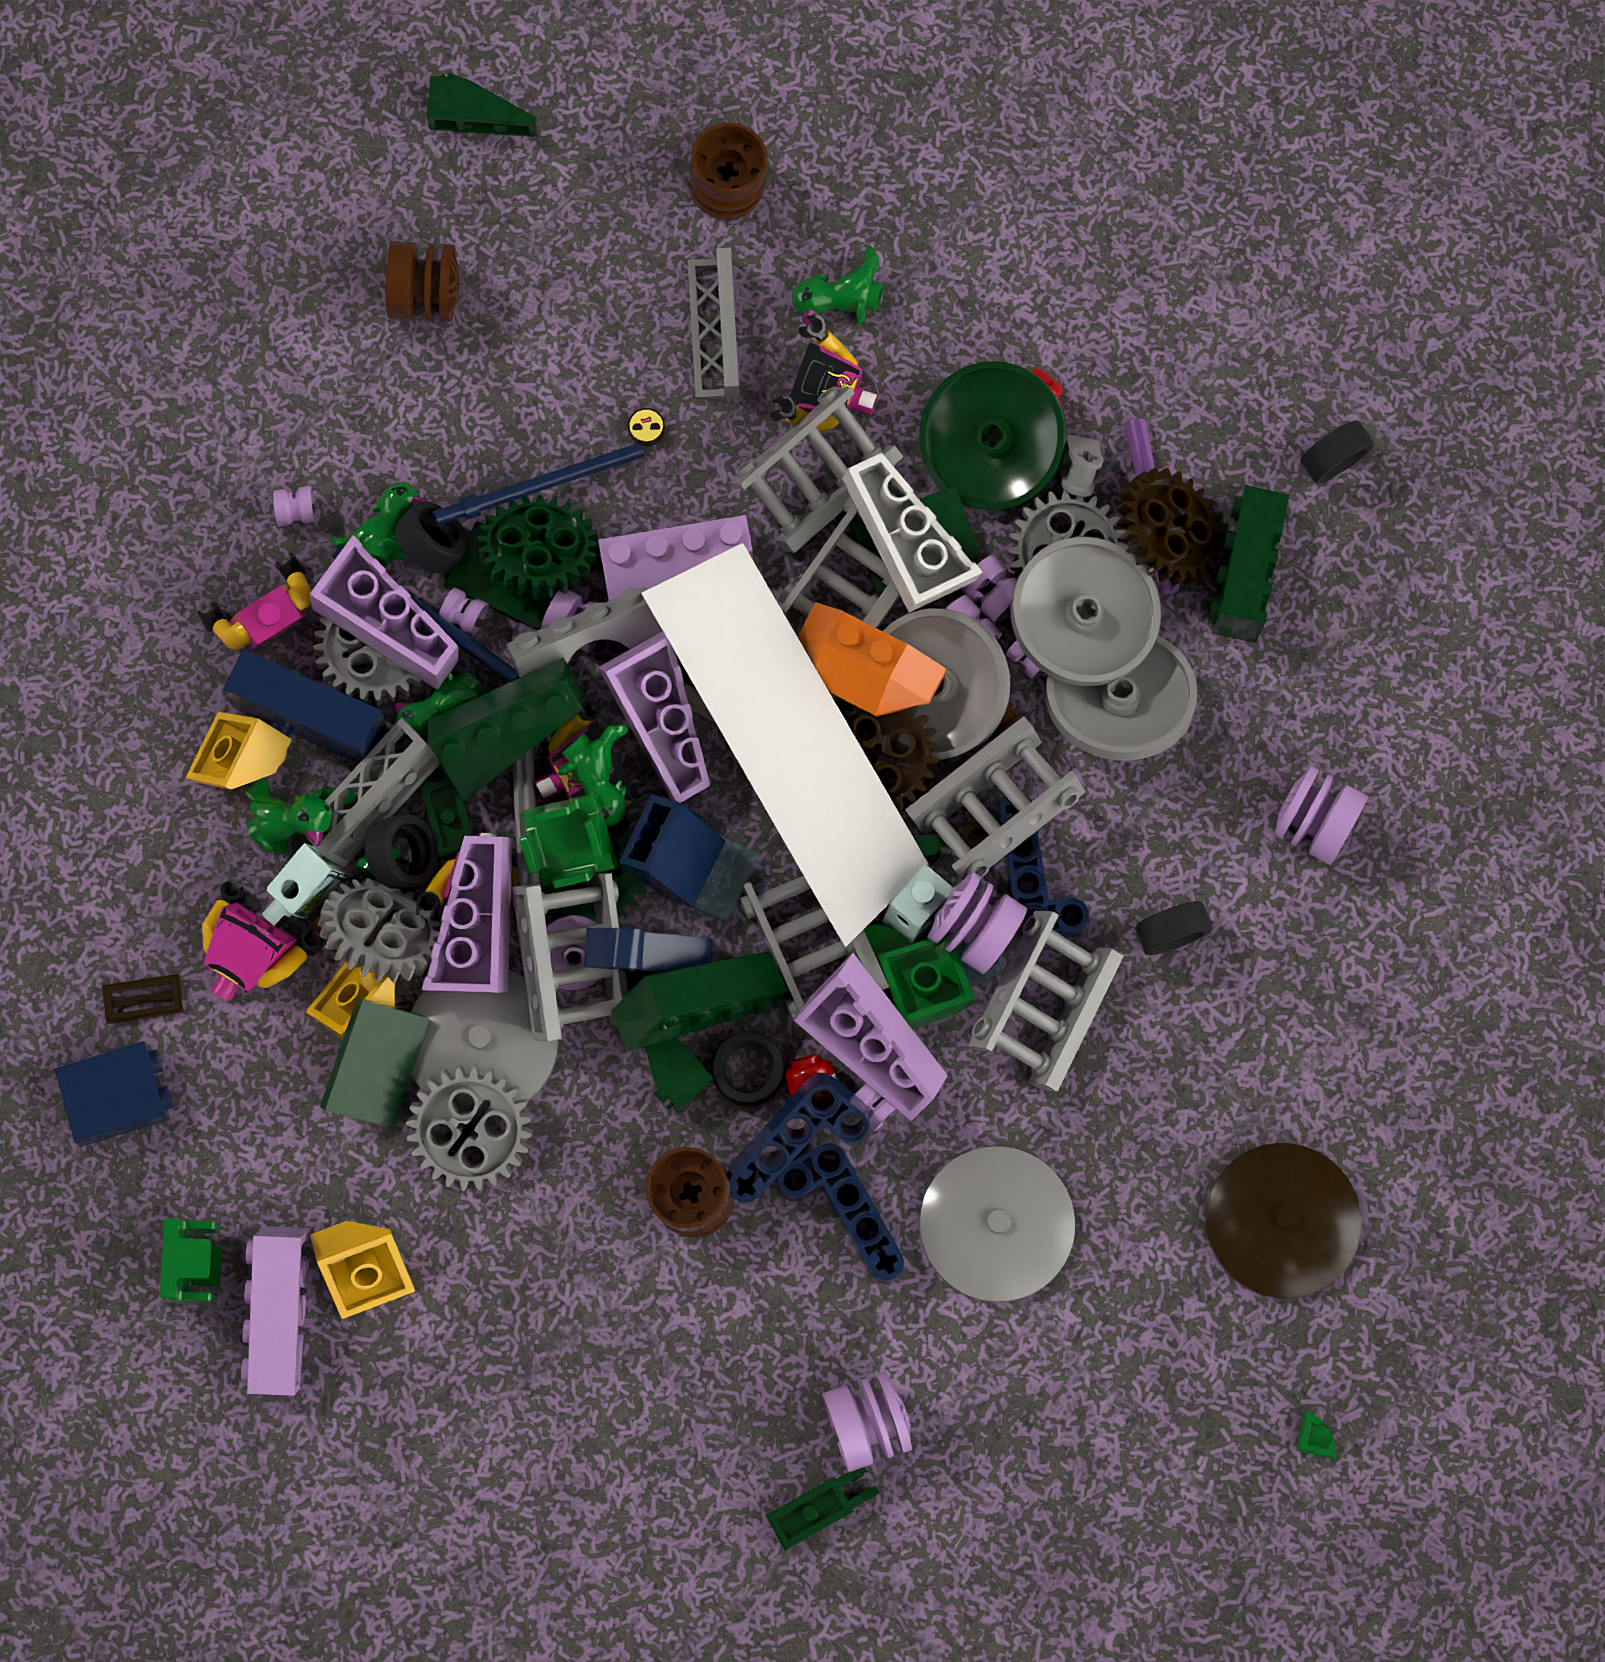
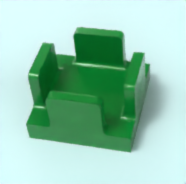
M597 792L527 809L521 813L526 833L520 837V843L530 874L539 872L543 886L553 884L554 889L589 881L596 873L615 869L618 866Z
M164 1218L160 1298L172 1305L216 1304L217 1296L213 1293L189 1292V1287L218 1286L220 1284L222 1249L220 1247H212V1242L209 1239L192 1238V1233L220 1234V1225L214 1221H183L179 1218Z

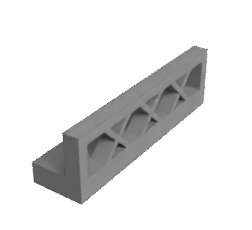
M716 248L717 258L688 260L696 400L740 397L731 248ZM717 268L718 280L707 290L696 281L695 269ZM717 288L719 300L712 294ZM697 289L704 294L698 301ZM707 299H710L720 308V314L710 325L698 315V308ZM719 322L721 324V334L714 329ZM699 324H701L705 328V330L700 335ZM709 333L722 342V349L712 359L700 350V342ZM721 357L723 358V368L716 363ZM701 358L707 362L706 366L702 370ZM711 367L724 376V389L702 390V377Z
M401 718L325 800L332 810V830L321 841L319 846H316L311 840L310 842L324 857L342 868L365 846L368 832L378 821L391 817L440 764L428 742L406 720ZM406 733L413 742L403 753L395 754V743ZM384 763L383 775L377 781L369 782L371 769L376 764ZM358 791L357 803L351 809L343 810L344 799L350 792Z

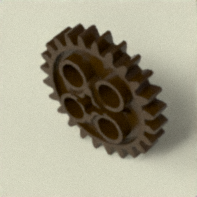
M1153 468L1147 473L1145 471L1124 486L1126 491L1118 497L1123 503L1116 507V511L1124 517L1118 520L1116 525L1125 528L1126 532L1120 536V539L1130 541L1131 546L1128 547L1126 552L1128 554L1137 553L1136 565L1139 566L1145 562L1148 565V576L1157 571L1159 582L1162 583L1170 579L1172 586H1176L1180 582L1186 586L1193 581L1197 582L1208 575V572L1216 568L1214 562L1222 557L1217 549L1224 546V542L1216 536L1222 533L1224 529L1214 523L1220 515L1211 513L1209 510L1214 502L1212 500L1204 502L1202 499L1204 489L1201 488L1195 491L1192 478L1183 482L1180 471L1171 476L1169 468H1165L1160 472L1157 468Z
M854 705L853 711L841 706L839 708L858 743L869 748L882 750L887 755L910 763V767L905 769L893 763L878 760L877 757L865 753L882 784L885 772L890 769L895 770L898 776L897 784L892 789H886L896 807L900 811L905 812V809H907L906 799L914 803L919 799L916 793L918 789L925 792L931 790L924 782L926 777H938L935 772L930 770V765L941 763V759L933 757L931 751L940 748L941 744L930 742L929 740L937 732L935 728L924 729L923 727L929 719L928 715L923 714L915 718L918 706L878 717ZM868 721H874L877 727L876 735L871 740L866 741L862 735V728ZM902 734H908L911 739V747L906 753L900 754L896 748L897 739Z

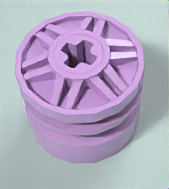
M1310 766L1309 770L1295 782L1278 813L1277 826L1273 835L1282 839L1290 825L1296 827L1297 831L1290 844L1296 846L1306 834H1309L1313 837L1309 854L1331 866L1369 796L1347 784L1336 797L1331 796L1328 793L1333 777L1327 775L1320 789H1318L1312 783L1319 769Z
M971 871L961 883L950 891L939 907L928 938L938 943L949 931L950 934L945 942L944 949L950 952L963 940L967 945L961 960L981 974H985L1013 938L1026 915L1027 908L1007 894L1000 897L993 905L989 904L988 901L994 886L987 882L977 894H974L981 877Z
M886 1371L876 1374L879 1393H873L867 1378L861 1380L862 1399L855 1400L847 1385L822 1393L824 1405L831 1426L835 1427L839 1439L837 1444L848 1472L873 1464L871 1445L878 1443L887 1459L893 1457V1450L889 1440L896 1437L902 1453L912 1450L909 1418L901 1395L889 1380Z

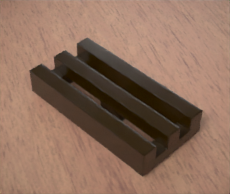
M179 974L102 985L107 1024L184 1013ZM165 985L172 986V991L112 1000V993ZM173 1000L174 1005L114 1013L113 1008Z

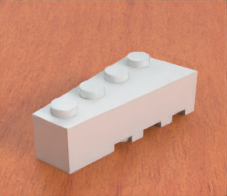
M882 453L847 469L842 479L908 612H912L969 585L980 577L983 573L975 562L972 563L961 550L962 547L953 536L950 537L937 522V517L928 507L921 503L913 493L914 490Z

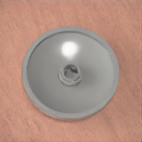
M1067 538L1043 548L1022 570L1011 597L1012 627L1020 647L1039 669L1065 683L1080 686H1096L1111 683L1126 676L1151 651L1158 636L1161 623L1159 594L1152 577L1147 575V569L1143 564L1137 566V558L1131 553L1128 554L1126 549L1100 538Z
M931 608L914 611L888 625L883 632L909 644L947 669L931 702L921 706L917 705L918 710L915 718L923 714L928 715L929 719L923 726L924 729L935 728L937 730L929 740L930 742L941 744V747L931 751L932 756L939 759H950L969 753L983 744L1000 724L1010 695L1008 663L996 638L984 625L974 618L949 609ZM902 734L897 739L896 748L906 753L911 747V739L908 734Z
M1157 636L1151 651L1133 671L1116 681L1096 686H1080L1062 682L1048 675L1046 683L1048 712L1059 732L1079 749L1094 756L1110 760L1129 761L1144 759L1170 748L1189 728L1197 702V683L1189 662L1173 644L1160 636Z
M509 970L508 992L425 990L411 1010L413 1013L430 1019L411 1073L421 1089L431 1092L427 1084L431 1077L442 1083L441 1072L444 1069L454 1077L458 1065H462L465 1073L470 1074L474 1064H478L479 1075L485 1076L490 1068H494L493 1080L498 1081L504 1075L508 1076L504 1087L508 1090L518 1085L519 1090L514 1097L515 1100L527 1099L529 1102L543 1088L553 1071L558 1054L559 1040L548 1042L533 1040L525 978L514 971ZM459 1093L455 1096V1101L459 1107L470 1109L475 1106V1101L470 1094ZM485 1100L473 1118H481L491 1105L490 1100Z
M979 1148L955 1158L934 1178L926 1192L921 1207V1242L931 1266L953 1289L980 1301L1010 1302L1023 1299L1041 1290L1052 1281L1064 1266L1074 1240V1210L1064 1184L1056 1173L1040 1159L1014 1148Z

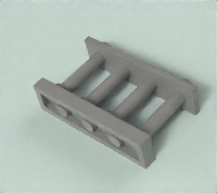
M834 386L826 390L817 399L820 403L756 460L751 458L741 464L735 471L737 476L729 482L734 489L745 490L749 485L782 525L780 528L782 533L774 540L785 552L795 553L843 511L842 508L851 496L842 479L848 468L816 428L829 415H834L862 451V459L864 461L882 453L894 466L903 458V455L895 445H875L843 404L855 394L850 387H838L836 389ZM804 437L836 477L835 483L837 485L827 494L825 492L821 493L789 452ZM777 461L809 501L807 506L810 509L801 517H793L761 476Z
M850 496L842 510L847 512L796 586L790 582L779 597L778 601L782 603L780 608L785 617L788 616L793 607L808 617L815 603L802 594L814 577L862 609L861 613L866 616L863 622L877 629L901 597L883 560L845 534L857 516L861 517ZM836 546L884 579L882 583L887 585L879 598L874 594L870 597L824 565Z
M1024 716L905 809L914 825L923 835H926L931 830H935L956 854L959 860L952 867L961 881L971 871L981 878L984 877L990 867L1062 810L1075 805L1079 797L1085 793L1083 786L1073 771H1070L1061 779L1037 752L1036 747L1042 741L1031 723ZM1021 759H1024L1049 787L1048 790L1032 802L1006 774V771ZM990 783H995L1019 811L1002 826L976 797ZM961 806H965L989 834L986 839L972 850L946 820L947 817Z
M596 873L591 878L592 887L546 895L541 891L540 885L512 887L533 1040L547 1042L562 1039L561 1029L564 1024L610 1016L611 1025H616L611 1010L628 994L625 971L584 966L555 971L552 968L550 958L553 948L585 943L586 928H619L616 909L619 893L617 884L612 879V873ZM594 902L597 925L552 933L546 929L544 914L547 913V910ZM604 978L607 1001L560 1009L557 1006L555 991L558 989V986Z
M804 875L759 895H756L751 882L743 885L745 896L740 898L741 905L748 919L755 917L791 998L785 1001V1004L794 1023L795 1018L812 995L801 998L793 978L847 955L849 957L852 953L858 958L885 994L888 993V983L864 930L846 947L840 939V942L786 964L778 943L830 922L823 908L771 930L763 909L811 889Z
M1034 911L1033 915L1023 925L1022 938L983 1016L973 1026V1037L968 1047L973 1050L992 1052L994 1046H997L1032 1067V1074L1028 1080L1029 1084L1041 1090L1058 1092L1121 963L1123 955L1109 948H1093L1089 953L1052 930L1059 916L1052 911ZM1045 943L1081 965L1082 972L1074 986H1071L1036 964ZM1028 977L1065 999V1006L1059 1019H1053L1019 998ZM1011 1012L1016 1013L1048 1033L1049 1039L1041 1054L1002 1032Z

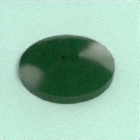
M1001 361L971 364L948 376L929 398L924 408L919 428L921 456L935 484L942 491L956 486L963 505L992 511L1015 508L1031 501L1042 493L1057 475L1063 463L1067 447L1065 414L1053 390L1044 380L1030 370Z

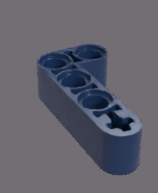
M1006 796L1003 798L998 811V823L1001 826L1014 817L1013 814L1009 813L1011 806L1014 805ZM1037 830L1023 841L1031 849L1029 856L1019 857L1012 851L1004 856L1010 897L1027 908L1025 917L1033 915L1034 911L1055 912L1059 916L1052 930L1065 938L1078 936L1083 932L1088 922L1089 910L1087 905L1077 898L1048 899ZM1024 878L1033 880L1037 886V891L1032 894H1025L1018 889L1017 882ZM1066 910L1075 911L1081 921L1078 925L1068 926L1062 921L1061 913ZM1023 921L1016 931L1017 935L1020 938H1022L1023 935Z
M586 928L584 967L659 974L711 963L713 939L645 932V930L630 928Z
M827 1073L812 1075L732 1161L728 1169L731 1196L737 1201L745 1203L757 1199L824 1126L846 1142L855 1143L861 1141L868 1134L870 1127L868 1110L865 1103L833 1076ZM819 1090H827L832 1094L831 1098L826 1101H817L812 1096ZM849 1114H856L861 1117L860 1122L855 1125H846L842 1122V1119ZM794 1118H801L806 1122L805 1126L800 1129H792L787 1126V1123ZM768 1146H775L781 1150L774 1157H767L761 1153ZM751 1174H752V1182H750L749 1180H747V1178H749V1176H750ZM739 1177L745 1180H743L742 1183H740Z
M826 1143L791 1161L778 1176V1188L783 1197L791 1201H799L822 1189L872 1278L884 1284L897 1280L904 1268L902 1253L841 1147L836 1144ZM825 1154H833L839 1159L840 1166L834 1172H825L818 1165L819 1158ZM793 1172L802 1174L806 1179L805 1187L799 1191L789 1190L784 1184V1179L788 1174ZM845 1187L852 1188L858 1193L859 1200L852 1206H844L837 1199L838 1191ZM863 1221H870L877 1227L878 1234L872 1240H863L856 1233L857 1225ZM882 1240H885L887 1245H883L881 1251L887 1260L895 1259L896 1262L892 1267L893 1273L888 1274L885 1269L878 1271L876 1267L879 1265L880 1259L876 1251L874 1250L868 1255L865 1250L873 1249Z

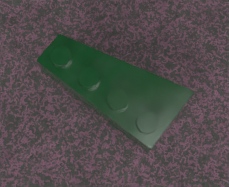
M1245 485L1241 497L1234 496L1230 517L1236 519L1234 531L1227 530L1222 552L1229 553L1227 565L1219 566L1215 586L1222 589L1219 601L1212 599L1208 615V621L1214 623L1212 634L1252 643L1257 642L1266 621L1267 612L1265 610L1273 584L1269 582V579L1272 578L1279 552L1276 549L1277 543L1279 544L1282 536L1289 494Z
M562 658L428 720V744L462 799L465 801L582 710L581 687L565 659Z
M766 951L645 976L611 1010V1013L627 1051L631 1052L714 1025L731 1022L756 1013V1015L766 1014L777 1007L776 1002L788 990L771 952Z

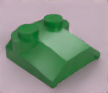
M949 931L938 943L931 939H926L887 953L881 952L877 954L883 975L889 986L893 1004L910 1027H919L958 1014L975 1004V998L956 947L950 952L944 949L945 942L950 934Z

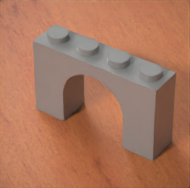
M647 587L628 589L618 598L606 603L592 604L582 613L570 618H558L546 628L536 632L522 633L514 641L507 643V648L519 678L562 658L568 664L572 655L579 648L592 641L614 640L624 644L630 650L662 632V628L641 594L648 590Z

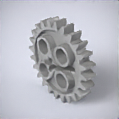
M1064 489L1061 500H1057L1051 491L1047 495V504H1044L1039 498L1034 499L1035 512L1024 507L1021 513L1026 522L1015 520L1013 526L1020 533H1011L1008 540L1017 544V546L1008 549L1007 556L1016 557L1017 561L1013 562L1009 569L1010 571L1021 570L1022 572L1033 558L1035 551L1042 550L1057 541L1070 538L1077 523L1080 521L1084 523V528L1079 537L1095 535L1127 550L1129 545L1118 543L1120 536L1126 530H1114V526L1120 518L1115 516L1108 519L1105 516L1110 508L1108 504L1101 509H1097L1095 507L1097 496L1092 497L1086 503L1083 502L1082 496H1076L1075 500L1070 499L1069 492ZM1058 517L1063 518L1069 525V531L1061 534L1056 533L1050 526V520Z
M320 617L319 624L323 630L314 632L315 641L320 644L314 645L313 651L314 655L319 657L316 660L317 670H325L322 673L325 683L334 680L333 689L340 692L345 688L346 695L354 697L358 694L360 695V701L367 703L369 697H374L378 707L381 706L383 696H388L389 700L394 704L397 692L400 691L407 698L410 696L409 684L418 688L422 686L420 678L378 651L373 650L372 647L358 638L352 641L343 639L342 636L347 631L327 618ZM344 654L350 655L348 658L343 657ZM360 664H367L372 667L365 674H359L353 670Z
M370 878L366 879L364 886L354 879L350 887L340 884L337 892L331 891L328 900L324 902L318 926L322 927L320 937L328 939L325 948L327 950H338L334 958L336 961L346 958L349 961L347 965L348 970L358 966L361 968L362 977H365L370 971L374 972L377 981H381L384 974L388 975L393 983H396L399 974L405 980L410 981L413 973L421 977L425 968H430L431 954L434 943H437L442 924L431 919L432 910L424 911L422 909L419 915L415 914L417 902L413 900L414 891L403 894L401 889H390L381 883L379 886H375ZM395 913L391 919V922L386 923V920L390 917V915ZM376 937V940L372 943V945L367 947L371 941V938Z
M474 1064L470 1074H466L462 1065H458L454 1077L444 1069L441 1072L442 1083L431 1077L427 1082L431 1092L420 1088L416 1094L423 1103L412 1102L409 1109L418 1116L410 1117L406 1121V1125L416 1128V1131L408 1134L407 1141L419 1143L411 1154L412 1156H425L420 1166L421 1169L431 1165L435 1168L431 1179H437L442 1173L446 1175V1187H450L453 1181L458 1179L460 1180L462 1191H465L469 1181H474L476 1188L481 1190L485 1178L493 1186H496L498 1183V1172L507 1178L511 1176L512 1171L508 1163L518 1167L521 1165L523 1160L516 1152L527 1153L530 1146L521 1140L530 1138L533 1134L532 1129L523 1127L524 1124L532 1120V1114L521 1113L528 1100H515L514 1097L519 1090L518 1085L508 1090L504 1087L508 1076L504 1075L498 1081L493 1080L494 1068H490L485 1076L479 1075L478 1064ZM459 1093H468L473 1097L475 1106L470 1109H463L457 1105L455 1096ZM485 1100H490L491 1105L479 1119L475 1131L472 1130L455 1155H450L449 1149L459 1138L465 1124L467 1125ZM492 1115H499L506 1121L507 1128L502 1131H494L488 1126L487 1118ZM437 1124L449 1126L452 1131V1137L447 1140L439 1139L433 1132V1126ZM469 1146L480 1148L484 1153V1159L480 1162L470 1161L465 1155V1149Z

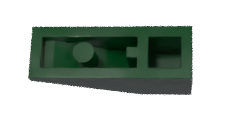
M449 73L442 74L441 76H430L426 115L429 130L537 137L536 117L467 78H461L458 75Z
M678 1037L645 1047L654 1085L658 1088L653 1094L667 1111L674 1107L680 1114L714 1085V1078Z

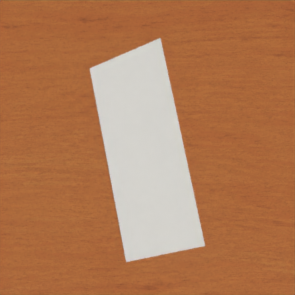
M742 543L641 594L843 945L846 947L902 891L925 864L928 865V862Z

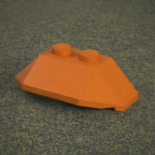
M815 602L798 634L800 643L829 693L876 717L917 705L929 704L947 672L945 667L909 644L842 610Z

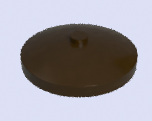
M1291 1143L1262 1145L1248 1150L1234 1159L1222 1171L1214 1183L1208 1198L1205 1215L1206 1232L1210 1247L1224 1271L1246 1289L1259 1295L1278 1299L1307 1296L1330 1285L1350 1264L1356 1253L1361 1236L1360 1205L1355 1190L1347 1176L1333 1161L1311 1148Z

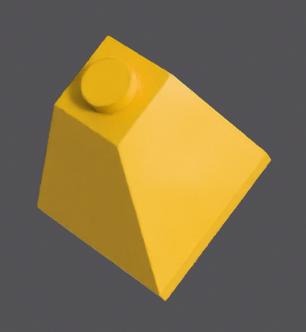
M218 712L189 769L186 779L196 783L231 790L276 773L278 767L284 762L292 739L258 718Z
M348 960L306 1011L307 1014L341 1040L344 1038L357 997L395 1007V983L390 980L388 975L383 974L381 981H377L374 972L370 971L365 977H362L360 967L356 966L351 970L347 969Z
M344 1221L310 1234L317 1264L341 1319L415 1292L390 1229Z

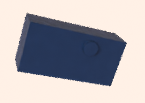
M244 649L223 687V691L234 709L270 724L271 727L287 737L293 734L358 764L380 742L388 729L380 709Z

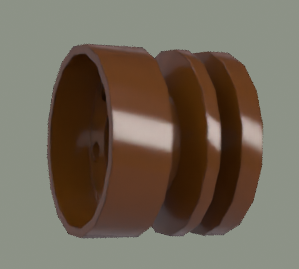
M723 122L710 126L697 137L692 147L689 191L693 202L704 213L716 219L733 220L746 216L757 207L763 196L768 153L763 140L752 129L739 123ZM725 176H730L729 181H724Z
M391 241L386 266L385 299L387 317L413 320L417 304L420 303L424 306L426 320L433 321L436 304H438L441 321L452 322L460 289V267L456 259L455 245L444 244L441 260H438L437 244L430 243L424 260L419 259L417 243Z
M680 1147L666 1152L656 1160L648 1173L645 1191L649 1206L671 1231L683 1237L700 1238L713 1234L726 1224L733 1211L735 1199L730 1194L729 1176L713 1155L700 1148ZM691 1187H694L697 1192L701 1191L697 1194L699 1201L694 1204L689 1199H686L689 1196L687 1190Z

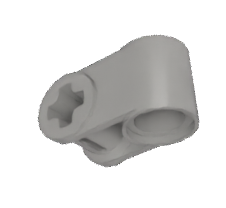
M1067 434L1066 453L1059 469L1061 485L1067 492L1082 497L1093 494V479L1097 469L1102 467L1104 461L1098 439Z

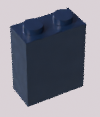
M651 794L618 863L662 897L694 908L726 840L681 803Z
M145 1041L54 1069L73 1140L80 1147L170 1120L168 1109L174 1108L172 1096L168 1086L161 1087L158 1073L164 1071L162 1060L158 1050L151 1051L150 1046Z

